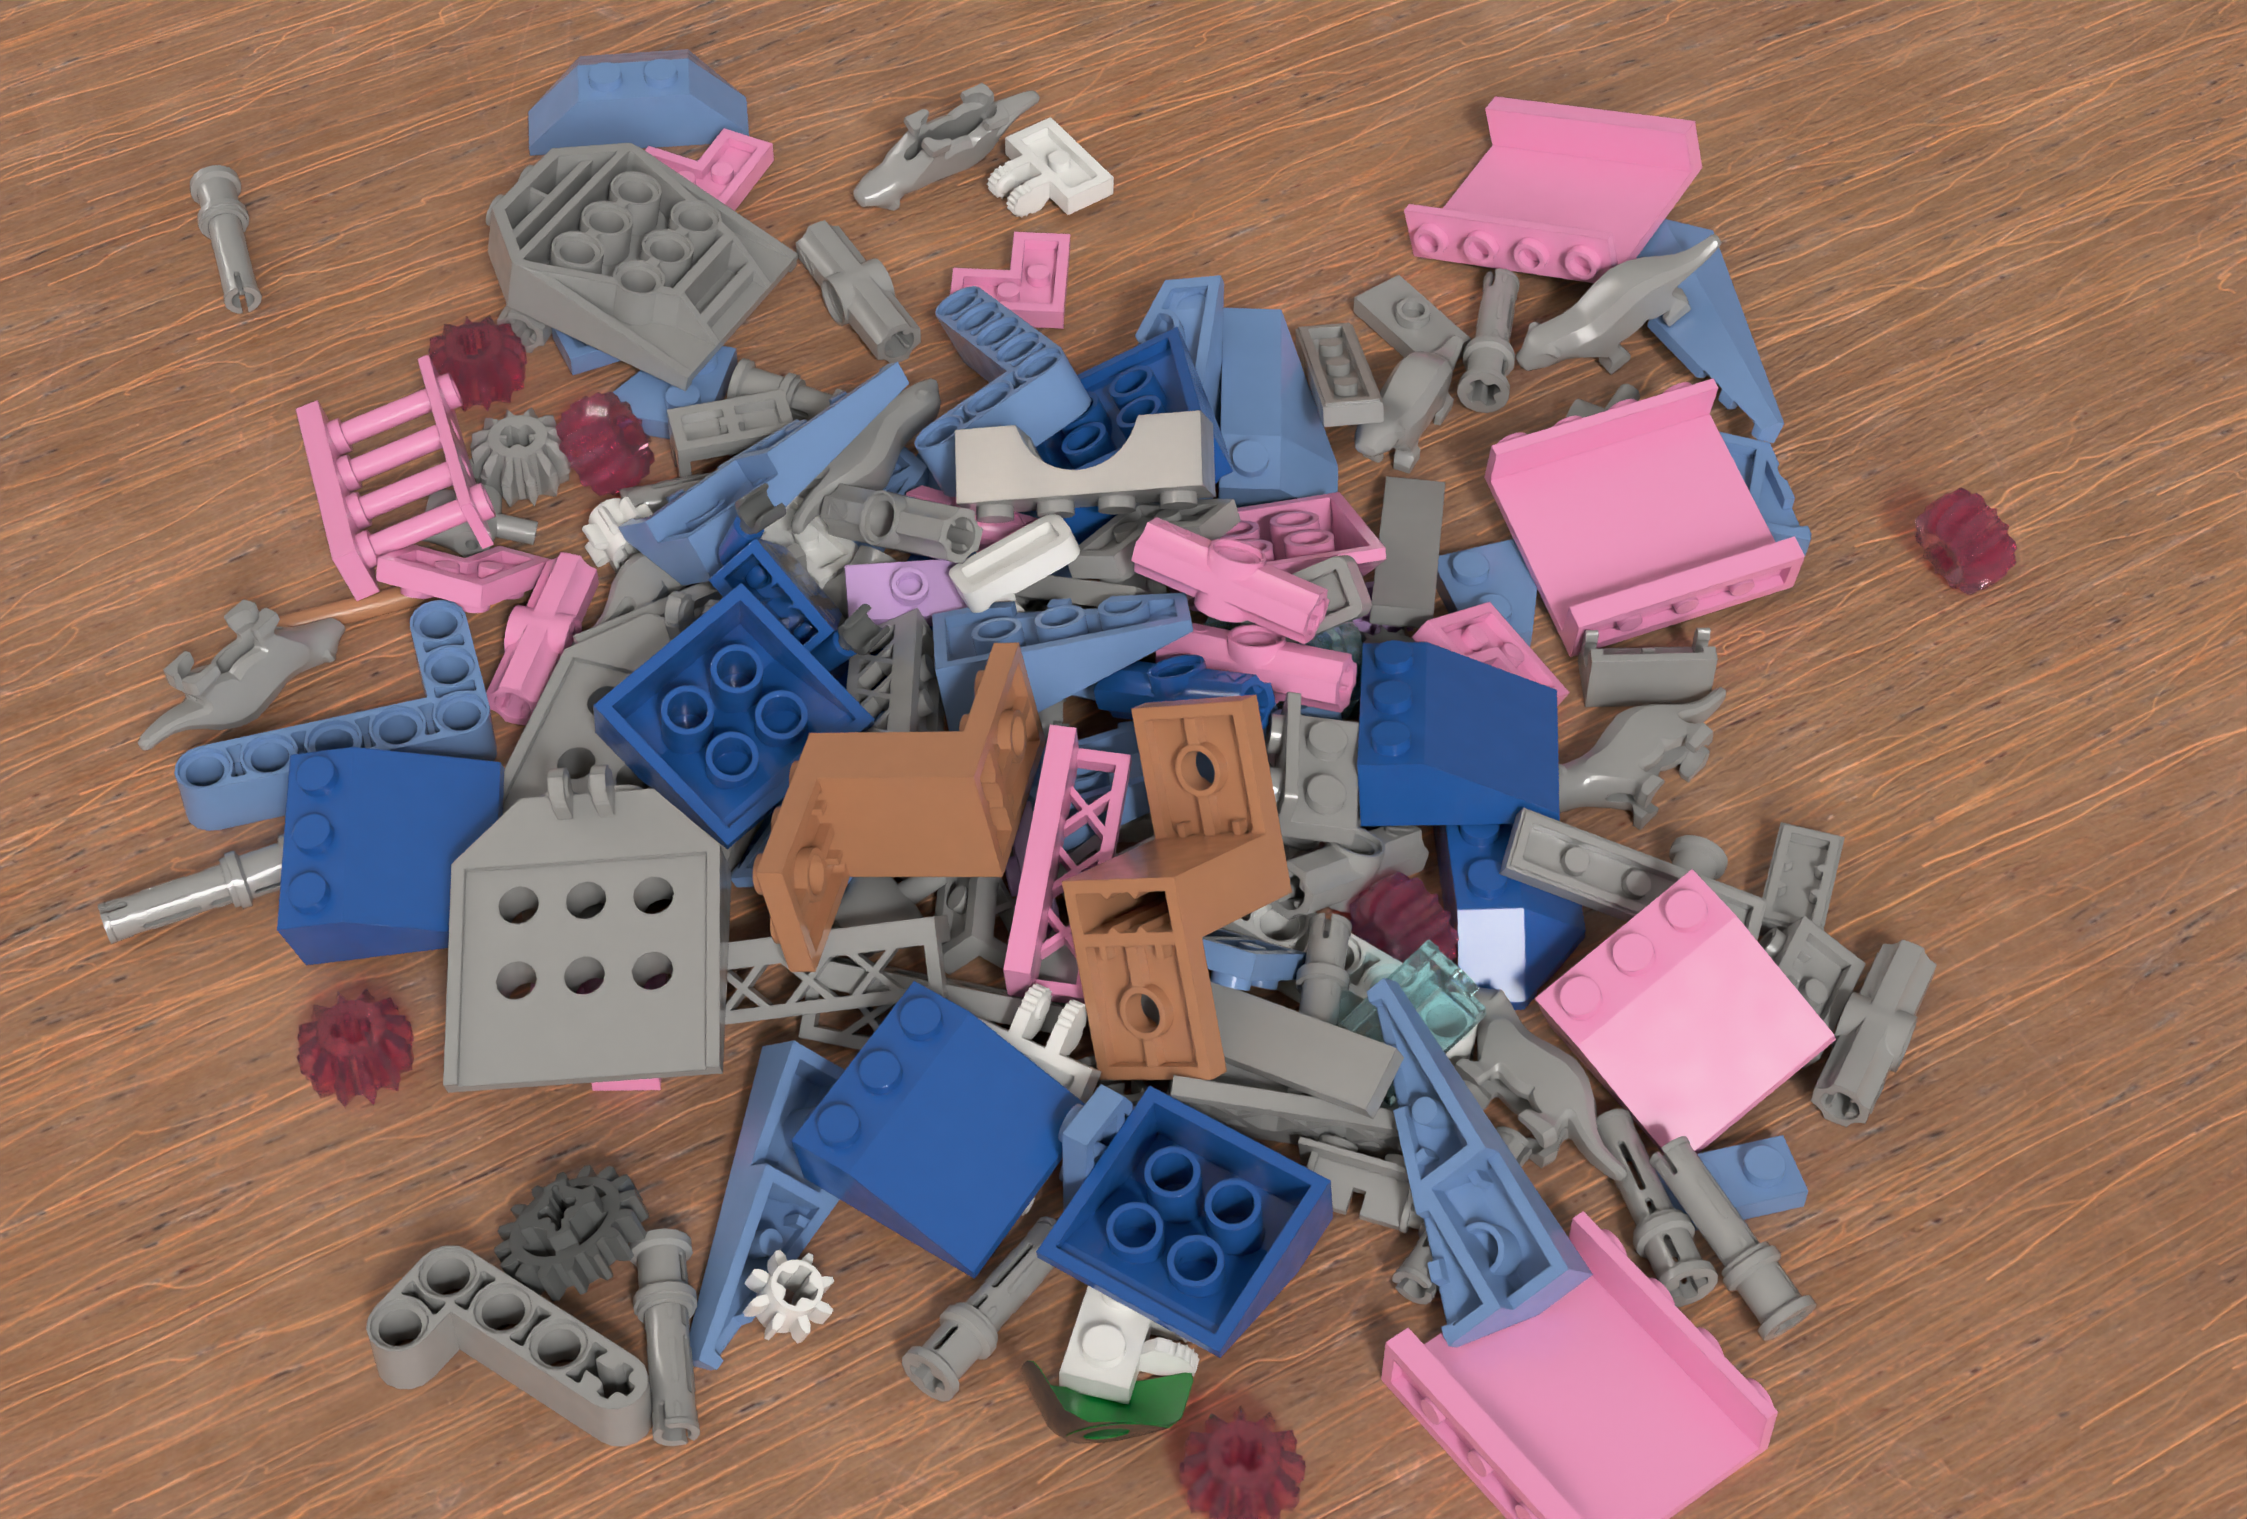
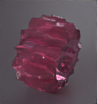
M466 316L462 325L444 324L443 334L430 338L429 356L440 376L448 372L451 374L462 398L463 406L461 408L464 412L474 405H483L489 412L492 402L510 403L513 391L524 389V380L526 378L525 364L528 363L526 349L522 345L521 338L516 337L510 323L495 325L491 316H487L481 322H471Z
M609 391L604 394L597 392L590 397L584 396L572 403L570 409L561 413V422L556 425L557 435L562 440L559 450L567 456L569 461L568 468L576 471L579 475L580 483L584 487L591 486L592 490L600 497L609 493L614 495L620 492L619 489L630 488L641 483L642 478L650 474V465L655 462L654 453L648 446L652 440L641 426L642 419H637L632 413L631 405L627 401L621 402L613 392Z
M1960 487L1952 493H1946L1933 501L1915 519L1917 530L1915 537L1916 541L1924 549L1923 558L1931 562L1934 566L1935 574H1941L1946 579L1949 587L1959 588L1962 592L1972 595L1977 591L1985 590L1990 585L1993 586L2005 577L2007 571L2016 564L2014 552L2017 550L2016 542L2008 535L2009 525L2002 522L1998 517L1997 508L1991 509L1986 504L1983 496L1978 493L1972 494L1970 491Z
M1399 871L1390 877H1383L1359 894V898L1349 905L1352 917L1349 920L1352 924L1351 932L1355 936L1429 979L1435 978L1446 970L1448 964L1457 957L1455 944L1459 941L1458 932L1449 924V919L1452 917L1451 913L1443 910L1438 903V894H1430L1426 891L1423 882L1417 877L1410 879Z
M366 988L356 1000L348 1001L338 991L334 1006L328 1008L313 1004L312 1022L298 1025L299 1033L297 1040L299 1054L297 1055L299 1068L301 1074L305 1075L306 1080H311L313 1090L318 1093L320 1099L336 1094L337 1100L346 1108L356 1095H364L374 1105L378 1089L385 1088L399 1091L400 1073L413 1070L414 1054L412 1041H414L412 1027L410 1022L406 1021L405 1015H400L398 1006L394 1004L391 997L375 1002V998Z
M1241 1405L1234 1412L1233 1422L1230 1423L1225 1422L1211 1412L1208 1420L1205 1421L1204 1433L1190 1432V1436L1185 1442L1186 1457L1179 1466V1482L1182 1484V1488L1188 1489L1187 1505L1191 1509V1514L1209 1511V1519H1280L1281 1510L1294 1512V1508L1298 1505L1300 1499V1488L1298 1486L1304 1481L1306 1466L1303 1456L1296 1454L1297 1439L1294 1436L1293 1430L1275 1432V1420L1271 1412H1268L1256 1423L1247 1421L1248 1416Z

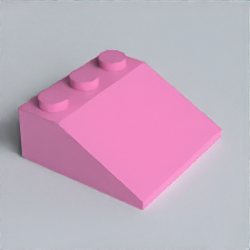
M1340 492L1237 508L1241 522L1220 538L1239 540L1255 546L1265 554L1267 558L1266 564L1290 574L1331 557L1349 555L1355 559L1362 577H1364L1386 560L1385 546ZM1168 586L1171 593H1183ZM1186 594L1189 609L1199 611L1194 604L1195 598Z
M1693 869L1535 998L1549 1026L1618 1104L1630 1112L1634 1122L1664 1155L1665 1153L1661 1147L1681 1136H1687L1694 1151L1697 1154L1700 1153L1836 1040L1833 1032L1740 919Z

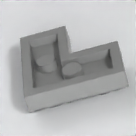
M1197 499V507L1184 510L1160 508V502L1136 503L1135 512L1116 515L1079 545L1080 554L1073 562L1068 564L1072 579H1100V582L1114 584L1133 576L1136 572H1134V562L1131 559L1136 541L1142 535L1147 522L1156 517L1212 541L1220 539L1241 522L1235 500Z

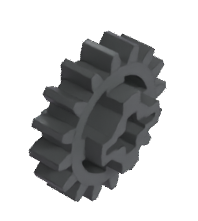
M586 1165L575 1179L569 1180L567 1175L561 1172L557 1174L555 1181L547 1186L541 1187L537 1185L531 1189L534 1200L529 1205L515 1204L510 1210L517 1220L499 1226L497 1232L504 1242L494 1247V1252L501 1262L500 1267L504 1273L538 1295H542L547 1291L552 1301H559L568 1287L575 1286L580 1295L587 1292L589 1284L595 1280L602 1278L608 1281L613 1277L610 1265L616 1260L630 1261L634 1254L628 1244L646 1237L647 1232L641 1222L649 1218V1212L627 1174L619 1177L614 1167L607 1166L596 1175L591 1165Z

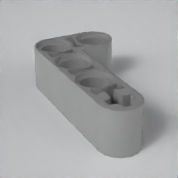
M445 1245L431 1250L374 1307L368 1317L366 1330L379 1377L387 1385L397 1389H413L426 1384L460 1349L591 1436L610 1446H628L637 1443L648 1434L653 1426L652 1395L649 1377L645 1365L637 1357L463 1247ZM452 1289H461L459 1292L454 1294L442 1295L446 1291ZM507 1324H517L514 1328L508 1330H496ZM406 1339H415L409 1344L403 1346H394L396 1343ZM560 1360H574L562 1367L551 1366Z

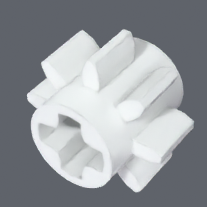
M624 497L623 499L612 498L594 508L589 516V524L583 526L582 531L589 540L585 545V549L597 567H601L609 562L615 573H618L619 569L631 556L640 552L625 540L618 527L632 518L640 519L652 515L653 513L646 503L635 508L629 497Z
M777 1250L767 1261L769 1273L762 1269H754L746 1279L744 1284L750 1290L756 1292L757 1295L743 1313L747 1317L756 1316L759 1322L766 1328L764 1339L769 1341L776 1333L790 1332L796 1343H801L810 1333L811 1324L809 1320L817 1324H823L832 1314L833 1309L831 1306L821 1301V1298L834 1283V1279L829 1276H821L819 1271L812 1265L813 1254L808 1253L802 1260L787 1261L784 1253L781 1250ZM786 1289L794 1293L792 1305L783 1300Z

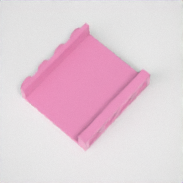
M1495 96L1485 108L1492 146L1443 208L1409 204L1405 208L1404 213L1413 254L1416 257L1595 283L1609 269L1637 258L1702 169L1696 123L1691 120Z
M1714 378L1693 385L1689 382L1679 383L1668 388L1660 395L1640 401L1626 399L1614 404L1607 411L1584 418L1581 416H1570L1560 420L1551 428L1528 435L1523 432L1514 433L1491 446L1484 478L1570 657L1579 655V652H1581L1585 630L1599 631L1596 648L1598 649L1794 586L1805 555L1795 536L1775 542L1710 415L1718 391Z
M1584 1211L1572 1218L1569 1239L1593 1275L1541 1314L1457 1348L1448 1346L1443 1332L1423 1344L1409 1328H1406L1386 1342L1381 1376L1383 1383L1506 1519H1670L1768 1449L1778 1414L1769 1394L1763 1386L1752 1378H1745L1724 1356L1722 1348L1715 1337L1704 1328H1696L1675 1306L1674 1300L1667 1288L1657 1279L1648 1278L1627 1257L1626 1250L1620 1240L1607 1229L1601 1230Z

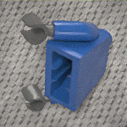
M764 483L735 502L738 516L734 519L719 547L718 557L723 567L708 580L723 597L742 583L818 662L830 672L856 654L866 655L890 631L888 625L881 628L868 617L867 612L871 610V606L868 604H862L838 627L842 613L793 554L782 545L760 539L766 527L786 515V507L783 503L777 506L772 504L767 494L769 485Z

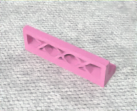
M1050 724L1003 972L1009 996L1024 998L1029 987L1037 983L1052 991V1002L1068 1004L1070 1000L1073 1001L1074 999L1085 1004L1079 970L1076 985L1038 979L1042 960L1062 946L1066 945L1076 958L1070 925L1065 927L1051 908L1053 899L1064 892L1062 881L1115 857L1132 759L1129 754L1079 748L1077 728ZM1077 769L1114 773L1111 791L1090 805H1087L1074 788ZM1072 803L1079 812L1068 819ZM1108 810L1104 826L1097 816ZM1088 823L1102 840L1101 849L1077 866L1063 849L1064 839ZM1061 863L1067 873L1057 879ZM1048 924H1050L1057 934L1046 940Z

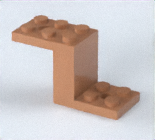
M1019 642L993 643L985 669L979 670L976 674L974 685L975 698L970 713L964 714L961 718L959 731L809 733L800 759L794 761L791 765L789 787L783 803L774 809L771 820V834L764 852L756 856L753 865L755 890L759 895L764 896L771 916L770 931L772 939L776 944L781 945L790 972H816L850 877H1003L1046 743Z
M1257 695L1148 702L1131 709L1155 839L1062 881L1097 1069L1102 1071L1099 1077L1100 1080H1172L1174 1075L1213 1080L1227 1072L1202 937L1292 893ZM1198 751L1205 754L1214 766L1215 777L1213 783L1201 777L1197 770L1196 756ZM1142 994L1150 997L1157 1005L1160 1015L1159 1025L1144 1014L1141 1006Z

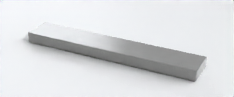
M1053 929L1048 939L1057 934ZM1066 945L1042 960L1039 980L1076 985L1079 970L1077 959ZM1210 981L1225 1063L1374 1119L1404 1059L1397 1048L1238 989L1221 986ZM1142 994L1141 1006L1144 1014L1159 1025L1160 1015L1157 1005L1150 997Z

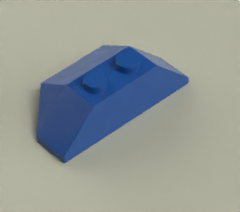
M1513 824L1433 825L1455 994L1462 997L1464 989L1471 984L1486 989H1502L1514 1010H1524L1535 998L1537 990L1557 972L1584 940L1586 928L1582 905L1499 874Z

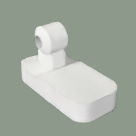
M1056 514L1046 515L972 555L963 564H956L950 569L949 575L960 597L973 613H980L989 609L994 602L1015 601L1017 612H1025L1016 600L1014 593L1020 592L1073 562L1080 554V548L1070 527L1061 516Z

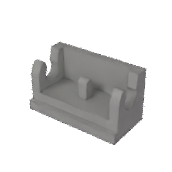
M784 389L668 409L667 418L671 453L674 466L678 467V476L681 478L692 475L691 461L724 455H738L793 422Z
M1696 628L1692 647L1596 649L1599 631L1585 630L1581 652L1578 655L1585 707H1623L1650 704L1673 705L1688 704L1701 700L1712 691L1718 661L1716 647L1708 646L1711 633L1710 628Z

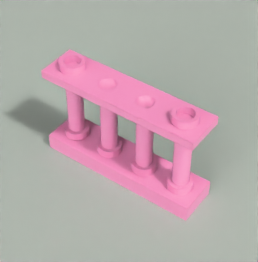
M429 355L417 359L425 389L345 422H341L339 418L329 421L318 400L296 409L331 557L356 601L380 592L374 571L379 556L403 549L465 522H468L482 549L494 545L487 520L496 517V513L482 483L476 484L455 413V408L463 406L462 398L451 374L448 372L440 376ZM433 412L436 424L353 459L348 454L345 455L353 451L352 444ZM443 448L446 462L364 496H360L358 492L354 493L355 490L362 488L361 481ZM452 485L454 486L456 500L374 534H370L368 530L364 531V528L372 525V518Z

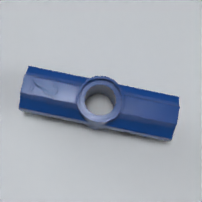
M1199 655L1174 656L1158 663L1136 661L1098 681L1094 688L1098 709L1109 711L1115 718L1133 720L1131 709L1148 702L1257 695L1262 729L1269 726V716L1276 704L1271 683L1260 681L1256 674L1207 669L1204 658Z

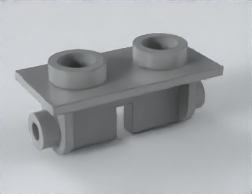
M1320 1135L1318 1141L1300 1136L1298 1147L1301 1163L1307 1164L1308 1169L1331 1180L1333 1212L1346 1215L1354 1191L1365 1194L1359 1214L1360 1220L1395 1229L1403 1233H1407L1409 1227L1419 1230L1424 1219L1418 1216L1415 1211L1403 1155L1387 1154L1385 1159L1382 1160L1358 1153L1359 1148L1355 1144L1340 1137Z

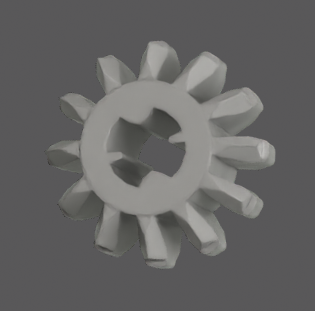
M532 407L523 415H513L507 409L503 419L485 418L482 431L472 434V443L470 445L472 459L469 461L476 483L494 487L499 491L501 497L506 500L509 507H512L517 501L528 499L535 506L537 498L541 494L557 497L559 485L569 481V473L571 472L570 456L572 455L569 437H566L565 429L559 428V425L556 424L553 415L538 418Z

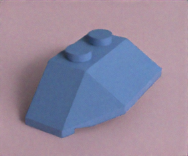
M689 49L579 56L528 111L530 156L545 155L552 148L632 143L642 149L648 146L658 148L712 144L724 128L749 136L746 97Z

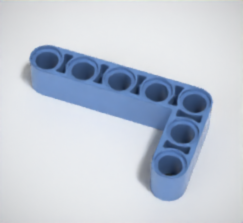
M976 286L965 287L949 295L937 306L935 314L963 362L987 380L989 384L929 424L919 433L914 442L916 449L938 485L948 497H956L955 430L1016 425L1031 437L1035 447H1037L1081 416L1091 403L1090 396L1062 348Z
M434 600L422 604L413 612L410 618V630L425 698L202 745L184 753L175 764L174 774L189 822L198 829L213 831L285 816L290 755L361 747L494 761L497 756V745L490 706L467 617L462 607L451 601Z

